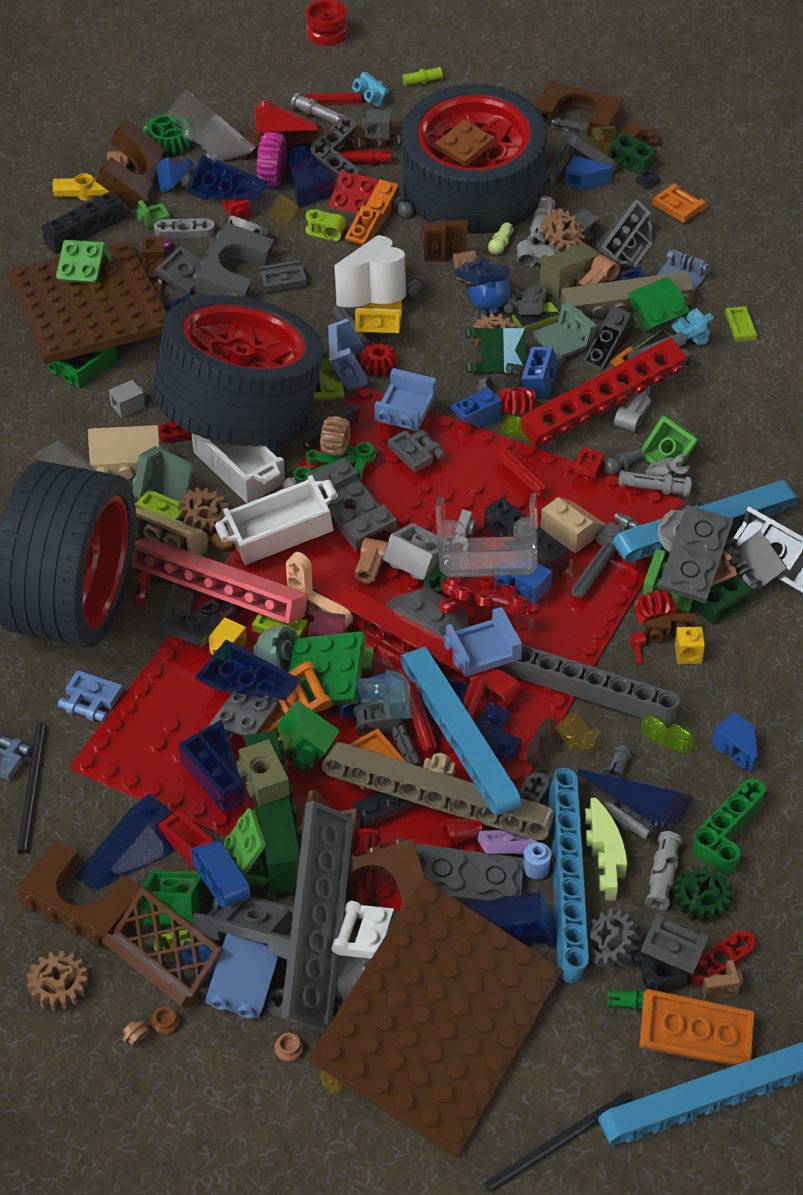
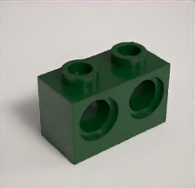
M622 132L610 144L608 157L619 164L618 166L640 175L641 171L649 169L654 164L657 149Z
M736 575L711 586L706 603L695 600L694 608L712 625H715L748 605L751 599L752 588Z

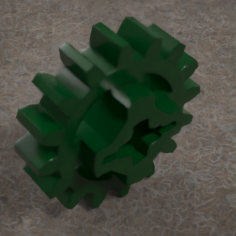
M704 865L703 870H698L696 866H693L691 873L685 869L683 870V876L677 877L673 890V895H675L674 903L680 904L679 911L681 913L688 911V918L690 919L697 915L699 922H702L706 916L710 921H713L715 914L723 917L724 910L729 911L733 899V892H731L732 883H726L727 876L725 874L718 876V869L716 868L710 872L706 865Z

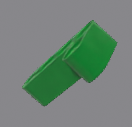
M751 778L744 781L695 833L692 848L694 856L712 869H718V873L722 875H732L738 869L741 851L730 840L762 807L766 787L761 780Z

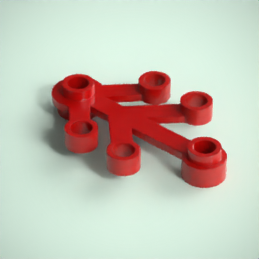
M453 576L447 577V580H443L441 583L443 593L455 596L457 599L469 600L470 595H472L480 606L490 607L493 600L507 604V612L511 614L525 615L527 613L528 603L526 598L515 595V586L502 585L501 590L494 589L495 581L492 579L482 578L480 583H464L461 578Z

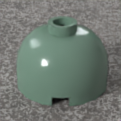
M277 625L264 630L254 646V655L259 665L270 674L286 675L289 673L293 640L298 639L296 631L289 629V625Z

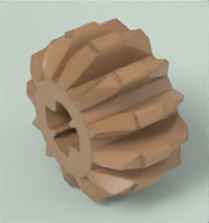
M329 416L324 421L320 434L321 450L324 453L332 456H342L347 451L351 431L350 423L347 419Z

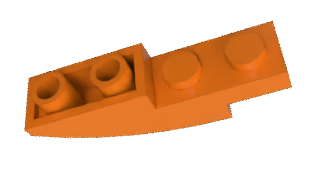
M379 180L366 206L360 208L345 240L364 245L374 238L392 212L391 205L399 191V184Z

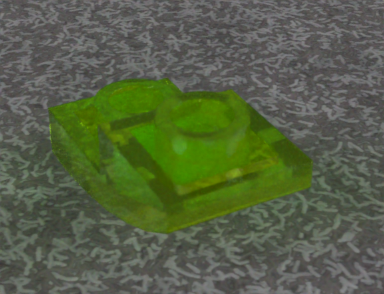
M650 714L642 719L640 734L647 739L672 751L684 754L692 752L694 737L688 730L681 728L676 723L667 728L662 721L656 720Z

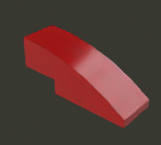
M177 810L158 825L183 860L193 871H197L191 857L192 848L214 842V840L185 814Z

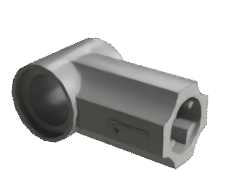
M523 240L517 245L518 265L520 267H523V265L533 267L536 263H541L542 255L552 256L556 251V246L535 245L530 240Z
M647 393L634 394L624 407L620 406L615 415L614 425L636 433V427L641 425L643 415L651 404V398L648 397Z

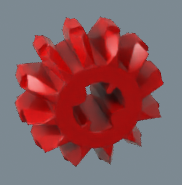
M382 342L379 345L373 343L372 346H365V350L360 355L361 368L367 372V376L374 373L375 378L379 374H382L385 378L387 373L391 374L393 368L396 369L398 365L396 349H392L390 344L384 346Z
M511 387L500 391L499 398L501 399V411L503 413L525 414L534 410L537 405L536 392L531 388Z
M656 590L652 593L647 592L646 595H640L639 599L635 601V615L638 622L645 626L647 621L654 618L676 614L675 599L667 591L658 592Z

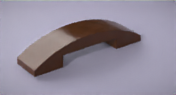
M143 236L142 267L161 301L163 280L156 276L154 271L164 261V236Z

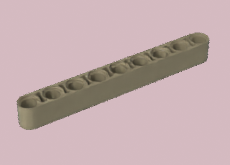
M338 742L331 745L322 764L324 772L331 777L466 819L481 821L482 824L533 840H544L547 838L554 820V812L549 807L520 798V807L495 816L474 783Z

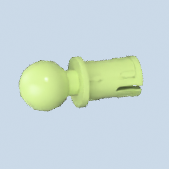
M503 223L498 233H495L489 242L488 249L493 255H500L504 251V247L509 243L508 239L514 231V227L511 228L512 225L510 223Z

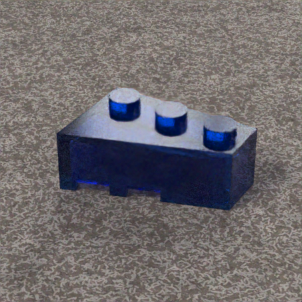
M222 719L178 743L181 764L223 814L245 802L243 780L238 772L236 759L233 755Z
M529 892L525 895L503 896L499 899L478 900L463 904L527 947H531V943H548V948H556L555 917L542 892Z

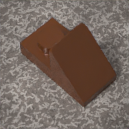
M635 119L622 131L652 147L660 146L657 130H642L638 119Z

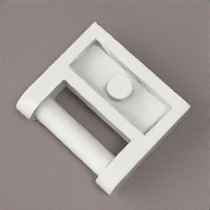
M349 901L344 910L346 914L338 938L333 942L332 951L342 956L371 959L394 922L396 916L394 908L363 906L358 902ZM356 918L363 919L355 943H349Z

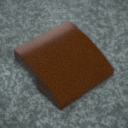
M467 220L446 221L424 227V261L445 262V256L453 257L455 253L467 251Z

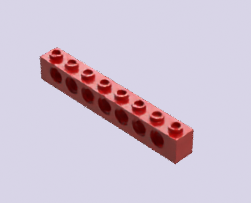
M672 337L524 414L519 427L534 448L540 444L546 445L559 434L565 435L574 426L587 423L594 415H602L615 404L621 405L628 397L643 393L650 385L660 384L665 377L671 374L672 376L677 375L683 370L687 357Z

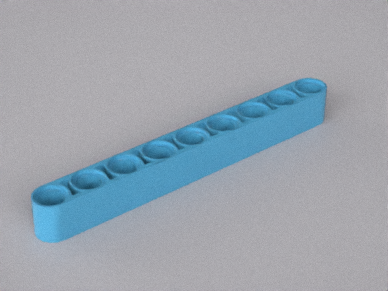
M781 480L697 508L733 518L731 529L743 524L748 506L770 517L783 512L787 507H794L799 499L785 480ZM661 519L622 531L614 537L612 543L625 562H633L654 555L656 549L666 551L658 537V524Z
M421 647L401 655L400 659L406 675L410 681L416 683L421 699L492 813L497 816L520 807L521 799L516 787L427 648Z
M560 768L555 772L549 787V808L554 812V820L550 830L557 966L563 970L560 974L562 980L568 983H576L581 979L589 960L578 779L571 769Z
M803 1042L609 1109L599 1116L598 1121L610 1146L615 1148L617 1147L616 1144L623 1141L629 1143L643 1138V1134L649 1132L654 1134L669 1129V1125L677 1122L679 1125L697 1119V1115L703 1113L708 1115L723 1110V1106L729 1104L734 1106L748 1101V1097L754 1095L759 1097L774 1092V1088L782 1085L784 1088L801 1082L800 1079L803 1078Z

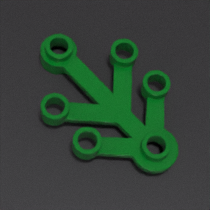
M361 442L356 447L347 446V451L344 453L348 455L346 457L332 456L320 453L317 450H309L306 453L308 464L316 465L319 462L328 464L313 470L307 467H299L294 471V478L299 484L305 481V476L346 458L350 464L356 463L354 469L358 472V480L362 483L364 467L366 463H370L376 458V450L368 442Z

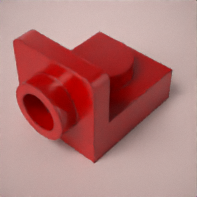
M242 197L223 202V208L229 217L231 215L245 219L251 216L250 201L248 199L244 200Z
M582 447L574 463L573 472L595 478L598 471L603 469L604 453Z

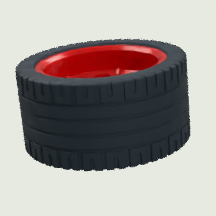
M456 85L452 88L447 87L444 90L441 89L436 91V93L429 94L428 97H424L422 101L415 104L406 115L401 130L403 192L408 202L413 205L415 213L421 216V219L427 220V223L431 225L446 221L467 220V233L486 234V232L499 231L503 223L517 225L537 209L538 200L545 193L547 126L541 112L538 111L536 106H533V103L527 101L525 97H521L520 94L513 93L509 89L505 90V88L494 85ZM463 120L493 136L495 144L467 167L437 150L435 144Z
M209 295L188 299L173 307L165 318L153 382V397L158 408L166 417L168 416L169 420L175 422L179 427H183L184 430L191 431L192 434L200 435L202 438H209L211 441H219L223 444L230 443L236 446H267L277 442L281 443L298 435L308 423L324 354L323 344L319 335L306 321L295 314H291L290 311L283 310L282 307L274 306L271 303H265L262 300H254V298L235 297L234 295Z
M37 461L31 464L21 474L13 488V492L9 496V502L6 504L2 523H0V625L4 630L86 648L98 645L105 638L124 598L123 595L127 588L126 585L129 580L135 547V499L131 484L125 477L46 461Z

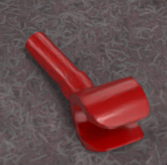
M641 631L633 633L630 640V645L635 652L637 665H643L640 647L646 645L645 635Z

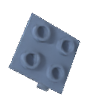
M675 249L673 251L669 250L667 253V258L669 259L657 275L687 271L694 288V294L710 271L709 264L706 263V260L694 258V256H691L688 260V254L683 256L682 252Z

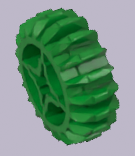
M163 113L162 116L156 115L155 118H150L149 122H145V127H143L142 131L164 148L163 153H165L166 157L169 154L175 157L177 152L183 155V151H189V148L193 147L194 142H196V128L192 120L187 119L186 116H180V113L176 115L172 113L169 115Z

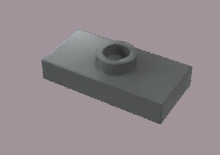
M619 798L606 802L604 806L610 816L620 822L619 824L623 829L635 832L643 839L654 836L659 830L658 825Z

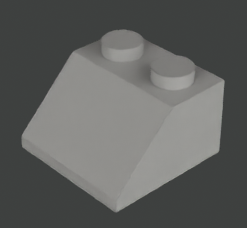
M412 523L390 535L383 560L389 562L395 569H402L410 573L415 579L425 580L436 565L445 559L453 543Z

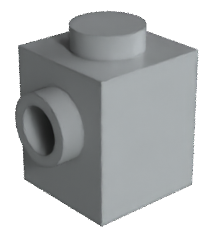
M133 380L109 390L111 406L121 418L145 408V391L141 386L138 387Z

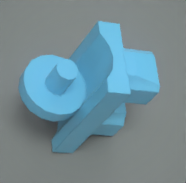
M362 72L360 78H356L352 86L354 91L362 93L365 100L373 103L377 108L383 106V99L389 91L382 81L375 80L367 72Z
M696 308L686 317L690 323L681 316L674 321L672 328L677 333L683 332L687 338L686 340L690 339L691 342H695L697 345H704L708 342V335L710 334V331L707 329V322L711 321L714 317L710 313L703 315Z

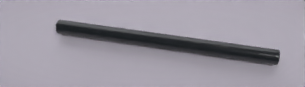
M43 722L36 724L17 848L18 854L28 853L47 726Z
M625 1091L485 1181L484 1185L491 1193L598 1124L599 1116L605 1111L632 1102L633 1099L630 1093Z

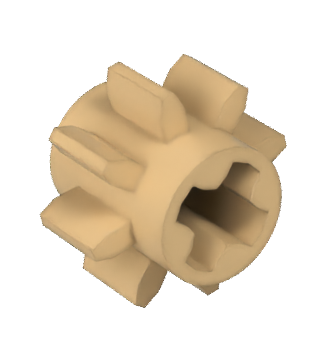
M437 753L433 755L432 760L429 758L425 759L423 768L454 777L455 763H451L452 761L449 756Z

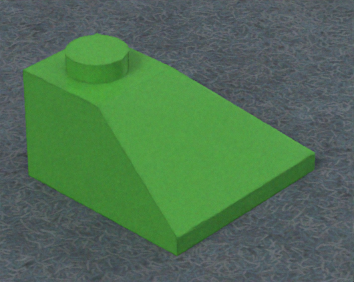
M663 415L641 448L643 458L650 463H654L670 457L675 458L679 454H685V458L679 461V465L682 466L697 444L698 438L676 420ZM670 471L672 477H675L677 473Z

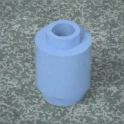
M531 843L524 850L523 871L532 879L546 877L550 871L551 851L543 843Z

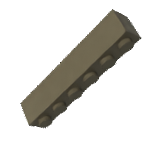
M687 271L563 288L561 289L560 305L562 306V304L569 302L588 318H601L608 315L612 306L627 312H635L627 293L665 277H668L681 291L687 305L692 304L694 288Z

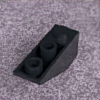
M615 306L611 307L583 363L600 370L604 369L630 336L636 324L632 313Z

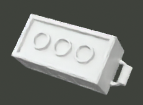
M192 434L194 453L246 503H250L276 489L285 481L284 459L281 457L277 458L266 446L223 444L219 441H211L209 438L205 439L200 435Z
M311 475L308 476L307 481L279 490L258 500L256 499L232 510H228V508L223 509L225 517L215 524V528L222 542L234 541L244 565L332 532L331 514L327 505L332 500H335L338 494L330 480L315 481ZM323 486L328 496L327 499H324L319 487Z

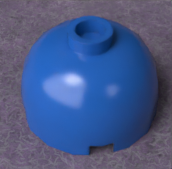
M509 278L481 285L472 284L467 286L471 303L479 310H487V314L499 312V307L506 304L511 294Z

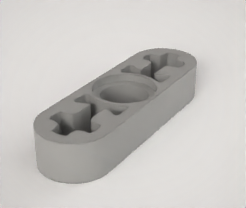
M163 219L154 224V231L156 236H164V238L209 237L215 233V226L211 219Z

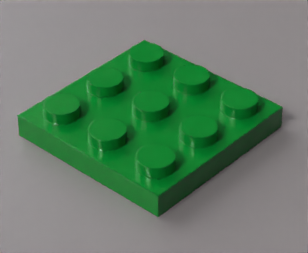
M363 631L294 639L289 672L302 663L310 661L316 669L314 673L326 695H329L332 701V706L358 703L366 635ZM303 677L299 681L311 703L316 697L306 677Z

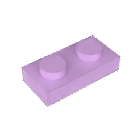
M505 830L479 831L478 842L486 854L515 853L523 855L525 848L529 844L537 842L536 840Z

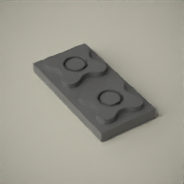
M686 505L658 589L706 603L733 518Z
M417 844L416 848L426 880L457 901L519 910L521 905L523 858Z

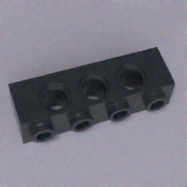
M110 191L42 225L44 244L55 254H58L62 251L64 240L83 241L125 220L123 201Z
M501 497L485 508L484 528L524 561L533 560L552 571V579L567 570L568 550L505 498Z

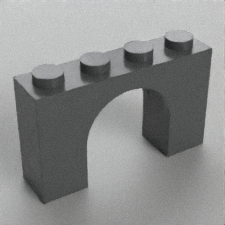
M226 223L223 230L218 231L216 242L211 243L208 256L203 257L201 269L195 271L193 276V282H195L194 291L206 296H227L235 293L237 297L243 296L248 298L252 279L226 270L221 263L231 259H238L251 264L265 266L272 254L274 239Z

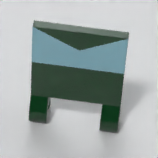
M468 327L466 329L465 337L467 339L481 338L482 363L469 362L466 365V373L524 372L526 366L525 328Z

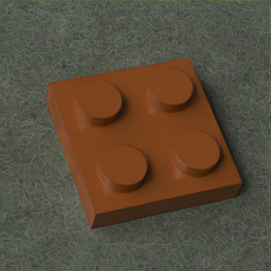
M463 120L435 144L437 150L467 167L495 144L493 136Z

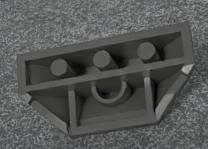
M635 199L613 222L596 247L607 258L618 265L630 269L636 268L653 244L650 222L651 212Z
M427 587L393 597L385 605L442 638L446 635V625L451 624L455 631L469 627L467 610L465 608L445 614L439 610V607L441 606V601L447 598Z

